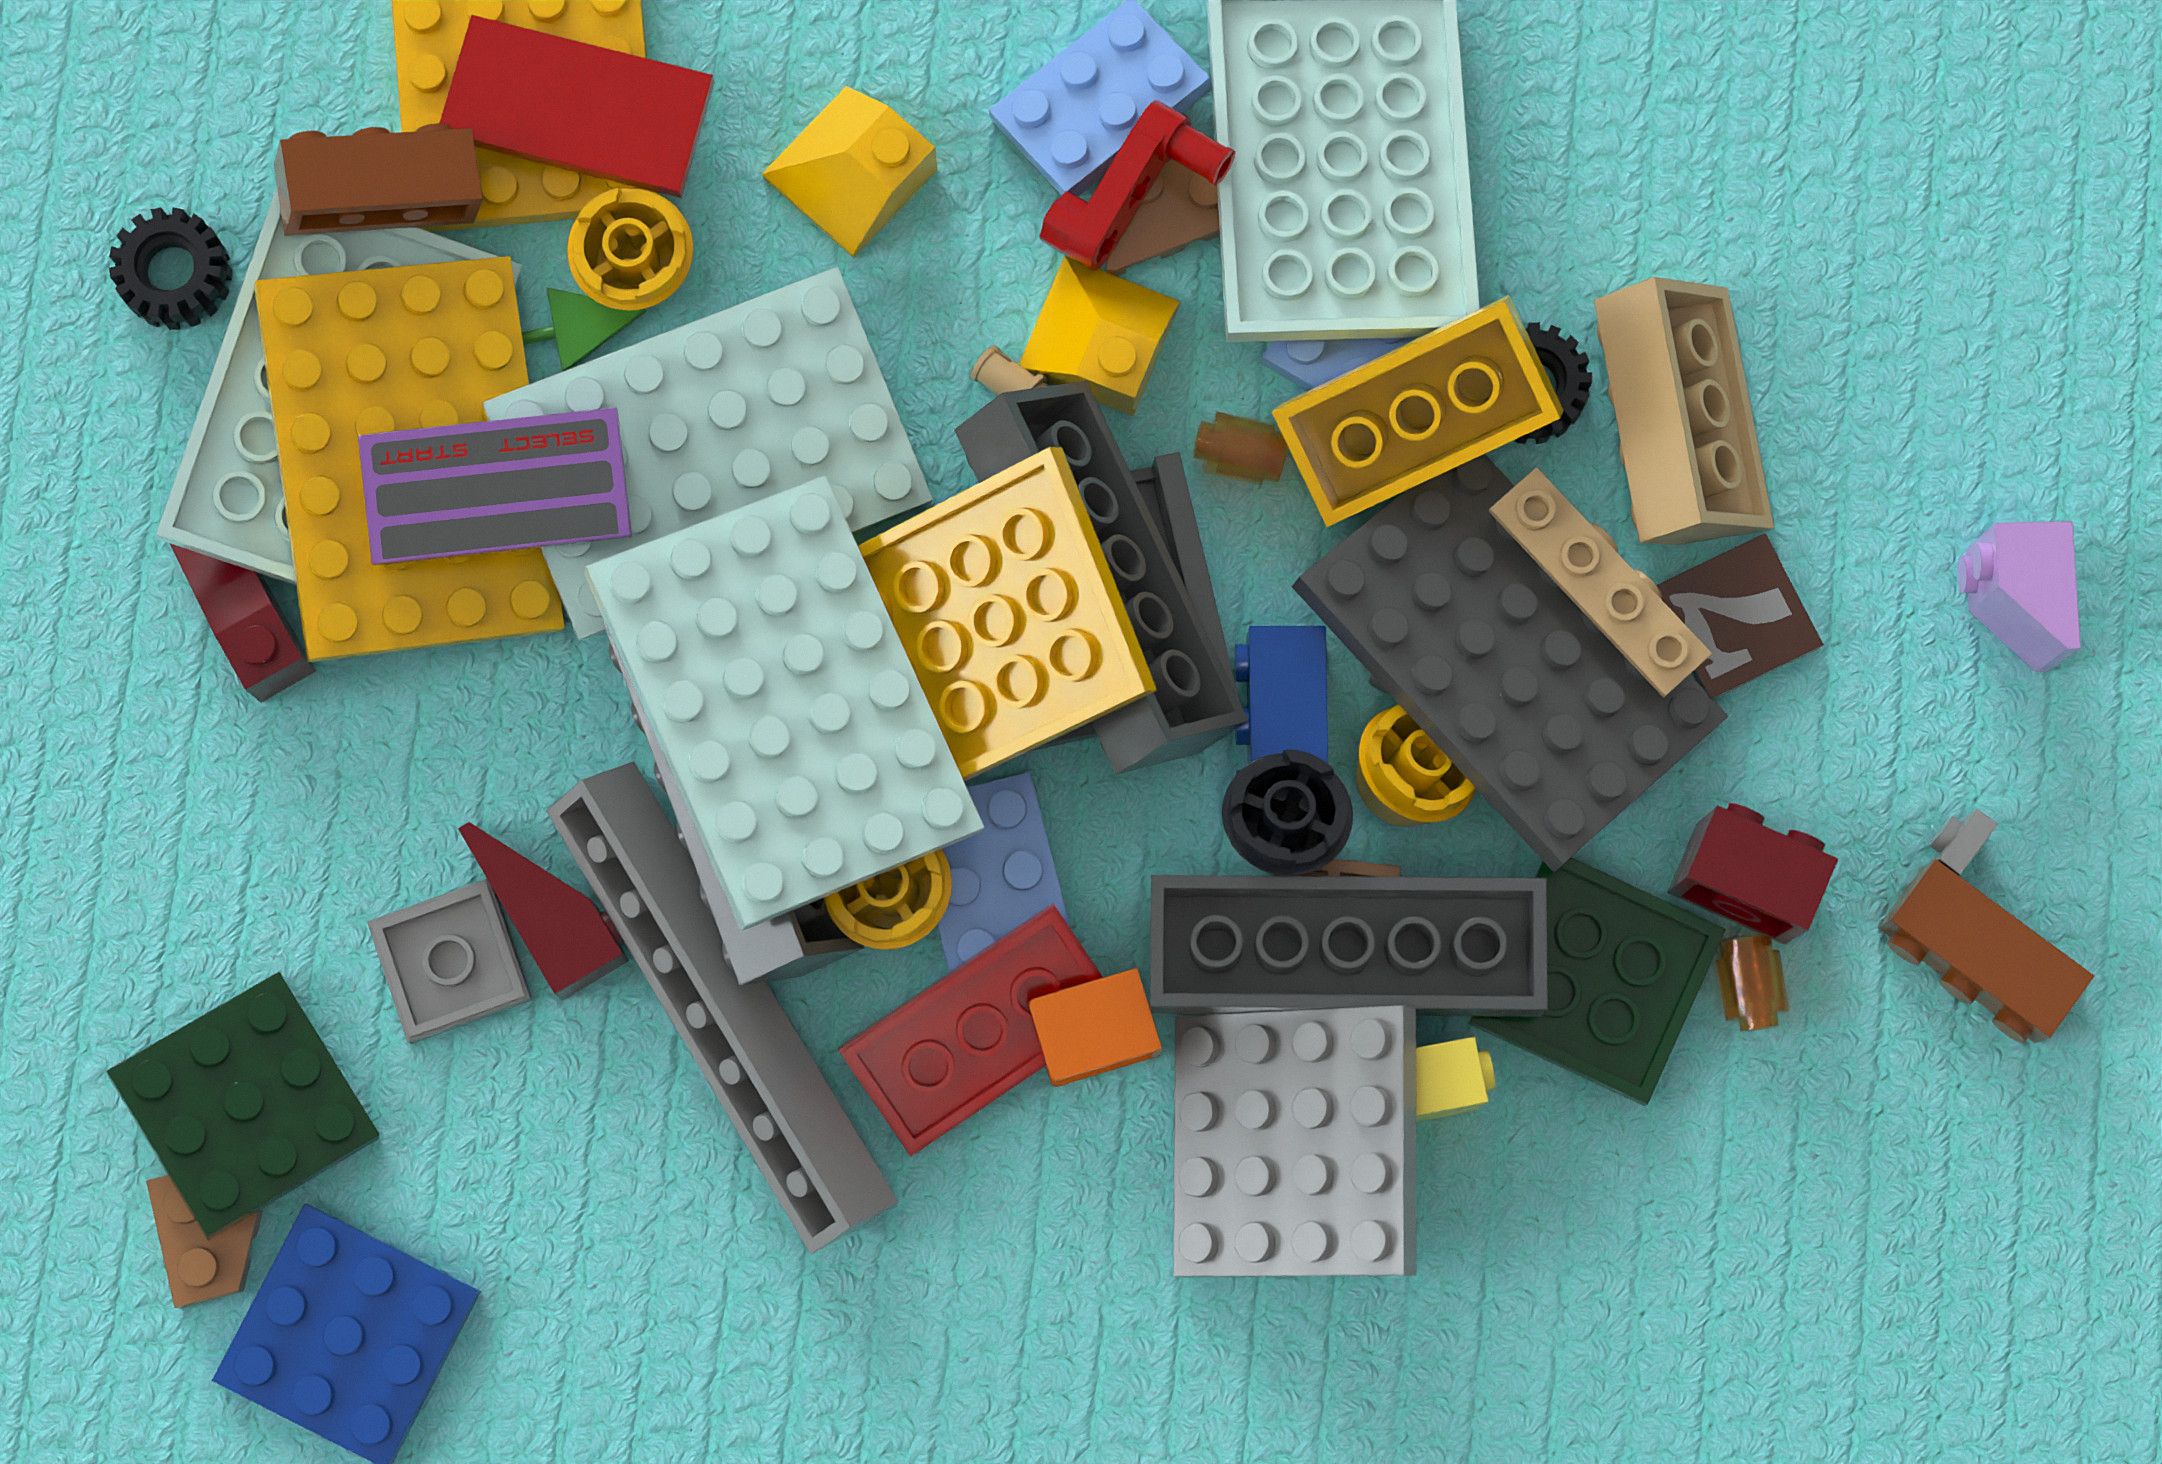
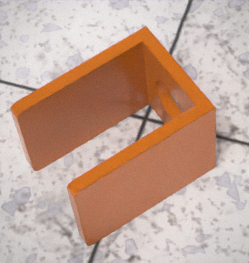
M1138 968L1032 999L1029 1003L1046 1060L1048 1076L1054 1087L1152 1059L1161 1054L1162 1047Z

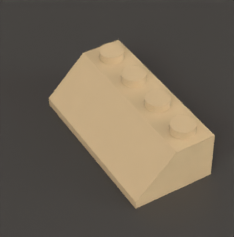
M1652 277L1594 299L1598 318L1597 336L1604 350L1609 377L1608 394L1615 409L1621 441L1619 448L1620 458L1626 468L1632 499L1631 517L1638 531L1639 542L1681 545L1773 529L1772 513L1728 288Z

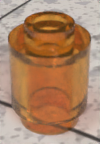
M1215 411L1212 423L1200 421L1193 458L1203 460L1202 473L1262 485L1264 480L1279 482L1288 445L1281 431L1275 430L1274 423Z
M1759 935L1721 942L1719 944L1721 958L1715 960L1725 1021H1739L1741 1032L1778 1027V1014L1787 1013L1790 1011L1780 950H1773L1771 936Z

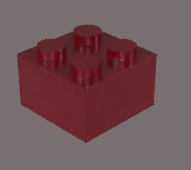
M1729 803L1727 809L1717 805L1696 824L1667 893L1784 945L1807 932L1838 858L1823 852L1826 846L1825 843L1807 833L1789 830L1786 836L1763 826L1765 817L1748 807Z

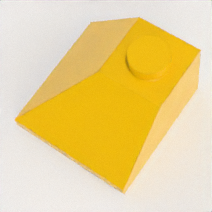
M846 86L762 173V178L854 258L937 171L936 149L934 145L891 107Z
M1064 256L1019 365L1035 376L1043 373L1048 378L1047 383L1052 385L1087 381L1097 403L1134 416L1180 301L1100 269L1092 271L1077 261Z

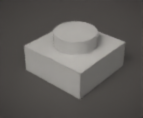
M1979 809L1969 813L1961 821L1952 815L1929 844L1930 847L1937 851L1931 861L1936 859L1958 876L1961 875L1998 824Z

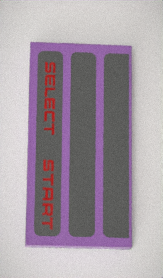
M617 407L358 435L371 561L373 565L632 537Z

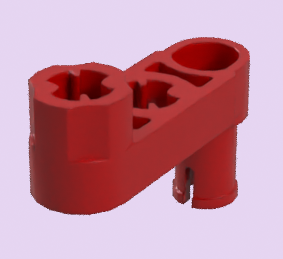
M1154 100L1144 110L1135 126L1131 129L1089 202L1070 191H1065L1059 199L1054 201L1043 220L1039 238L1044 243L1088 269L1096 271L1103 266L1114 251L1166 162L1172 159L1206 178L1209 183L1216 186L1224 179L1231 168L1236 152L1234 149L1223 146L1191 127L1190 118L1159 100Z

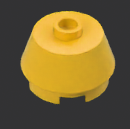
M612 189L593 198L576 218L568 238V264L579 287L596 302L618 310L645 309L659 304L670 297L685 280L693 259L692 234L682 213L666 198L642 189Z
M1399 704L1377 714L1365 727L1359 745L1356 786L1362 801L1375 816L1391 825L1414 827L1450 819L1458 815L1469 805L1475 794L1476 787Z
M940 849L824 897L829 915L836 926L847 937L866 947L897 949L911 945L929 934L939 923L947 909L952 889L949 863L943 850Z

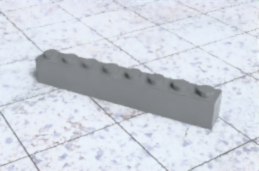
M633 761L582 779L546 811L810 1254L859 1230L899 1201L767 982L739 985L736 974L727 966L722 954L723 940L715 918L706 908L700 896V878L692 857L682 846L677 832Z

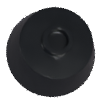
M1288 749L1283 750V753L1271 754L1256 759L1236 774L1224 796L1222 818L1230 843L1247 862L1271 875L1296 876L1316 871L1336 858L1349 839L1353 824V810L1344 784L1328 763L1313 754Z

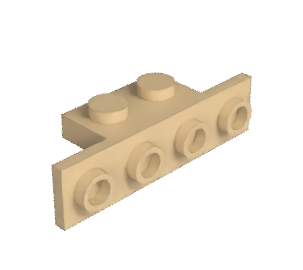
M1537 467L1489 509L1490 514L1663 698L1712 654L1662 601V594L1655 583L1642 571H1634L1617 553L1618 547L1609 534L1597 524H1590Z

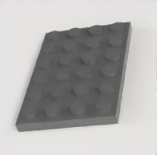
M1483 454L1404 491L1300 575L1292 585V588L1544 863L1555 872L1717 728L1728 715L1710 698L1708 693L1691 675H1688L1663 698L1490 514L1489 509L1507 494L1514 485Z

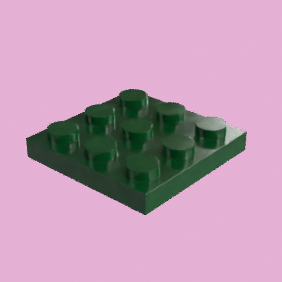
M1572 857L1555 872L1542 860L1535 878H1546L1547 1011L1541 1017L1471 1016L1468 1024L1640 1105L1646 1106L1656 1088L1726 929Z
M280 972L275 973L106 1071L108 1078L207 1241L379 1139L380 1135Z

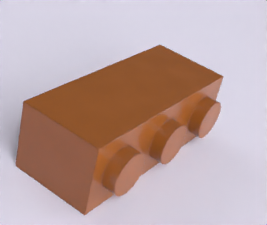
M435 123L422 126L414 132L390 133L386 128L369 127L358 130L353 135L329 137L320 131H303L290 136L289 139H280L274 162L285 236L474 223L483 200L472 128L453 129L448 124Z
M1936 859L1919 870L1878 927V929L1890 937L1887 945L1892 951L1914 965H1920L1922 961L1943 976L1939 983L1946 991L1967 1004H1972L1974 1000L1982 1004L1995 1014L1992 1020L1993 1024L2004 1034L2020 1043H2025L2027 1039L2037 1043L2051 1038L2094 978L2092 973Z

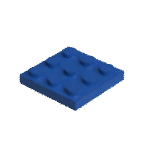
M304 1203L212 1381L374 1464H393L481 1291Z

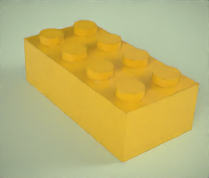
M1508 295L1281 403L1272 411V414L1326 527H1329L1560 419L1564 410L1511 297Z

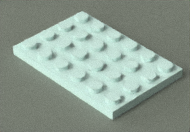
M1206 0L1214 140L1225 147L1234 149L1236 152L1231 168L1224 179L1217 185L1226 342L1422 337L1479 310L1456 0Z
M276 187L160 521L156 539L296 585L254 291L255 280L484 259L499 256L417 227L285 236L278 189ZM511 261L514 285H516L522 265Z
M838 266L482 402L488 421L615 407L618 409L632 537L540 547L578 642L606 631L603 624L605 622L584 575L586 566L825 475L852 534L930 504L933 501Z
M826 475L586 566L584 571L586 580L741 931L979 834L984 829L981 818Z

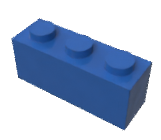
M1249 626L1246 644H1235V682H1247V707H1243L1249 720L1235 730L1236 745H1247L1248 764L1261 757L1283 753V750L1288 749L1313 754L1328 763L1326 626Z

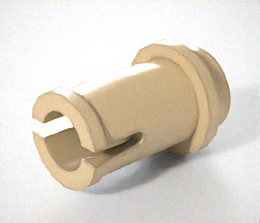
M996 345L990 346L980 356L971 372V378L974 381L980 382L998 396L1003 392L1048 386L1047 376L1043 373L1036 376L1001 352L1000 348Z

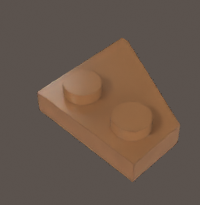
M166 1175L147 1180V1188L174 1308H184L244 1292L251 1263L249 1258L253 1239L258 1234L263 1210L255 1212L207 1241L169 1176Z

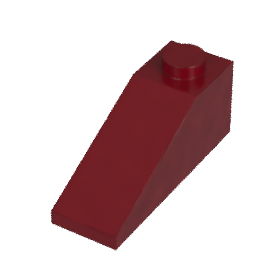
M170 543L218 643L248 693L262 703L316 672L312 662L307 663L306 652L262 574Z
M468 822L458 828L556 996L564 1000L629 961L621 947L625 942L606 910L600 912L598 906L590 898L472 823Z

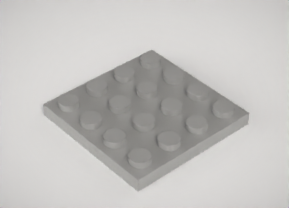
M1400 1005L1175 1016L1174 1277L1417 1276L1415 1007Z

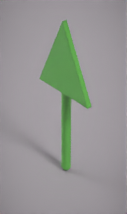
M546 287L553 326L522 332L523 345L556 338L563 372L571 369L647 311L646 309L629 311L613 309L596 302L589 296Z

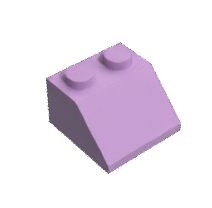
M2073 522L1994 523L1966 549V555L1960 556L1958 562L1959 590L1961 593H1968L1969 612L2035 672H2049L2081 649Z

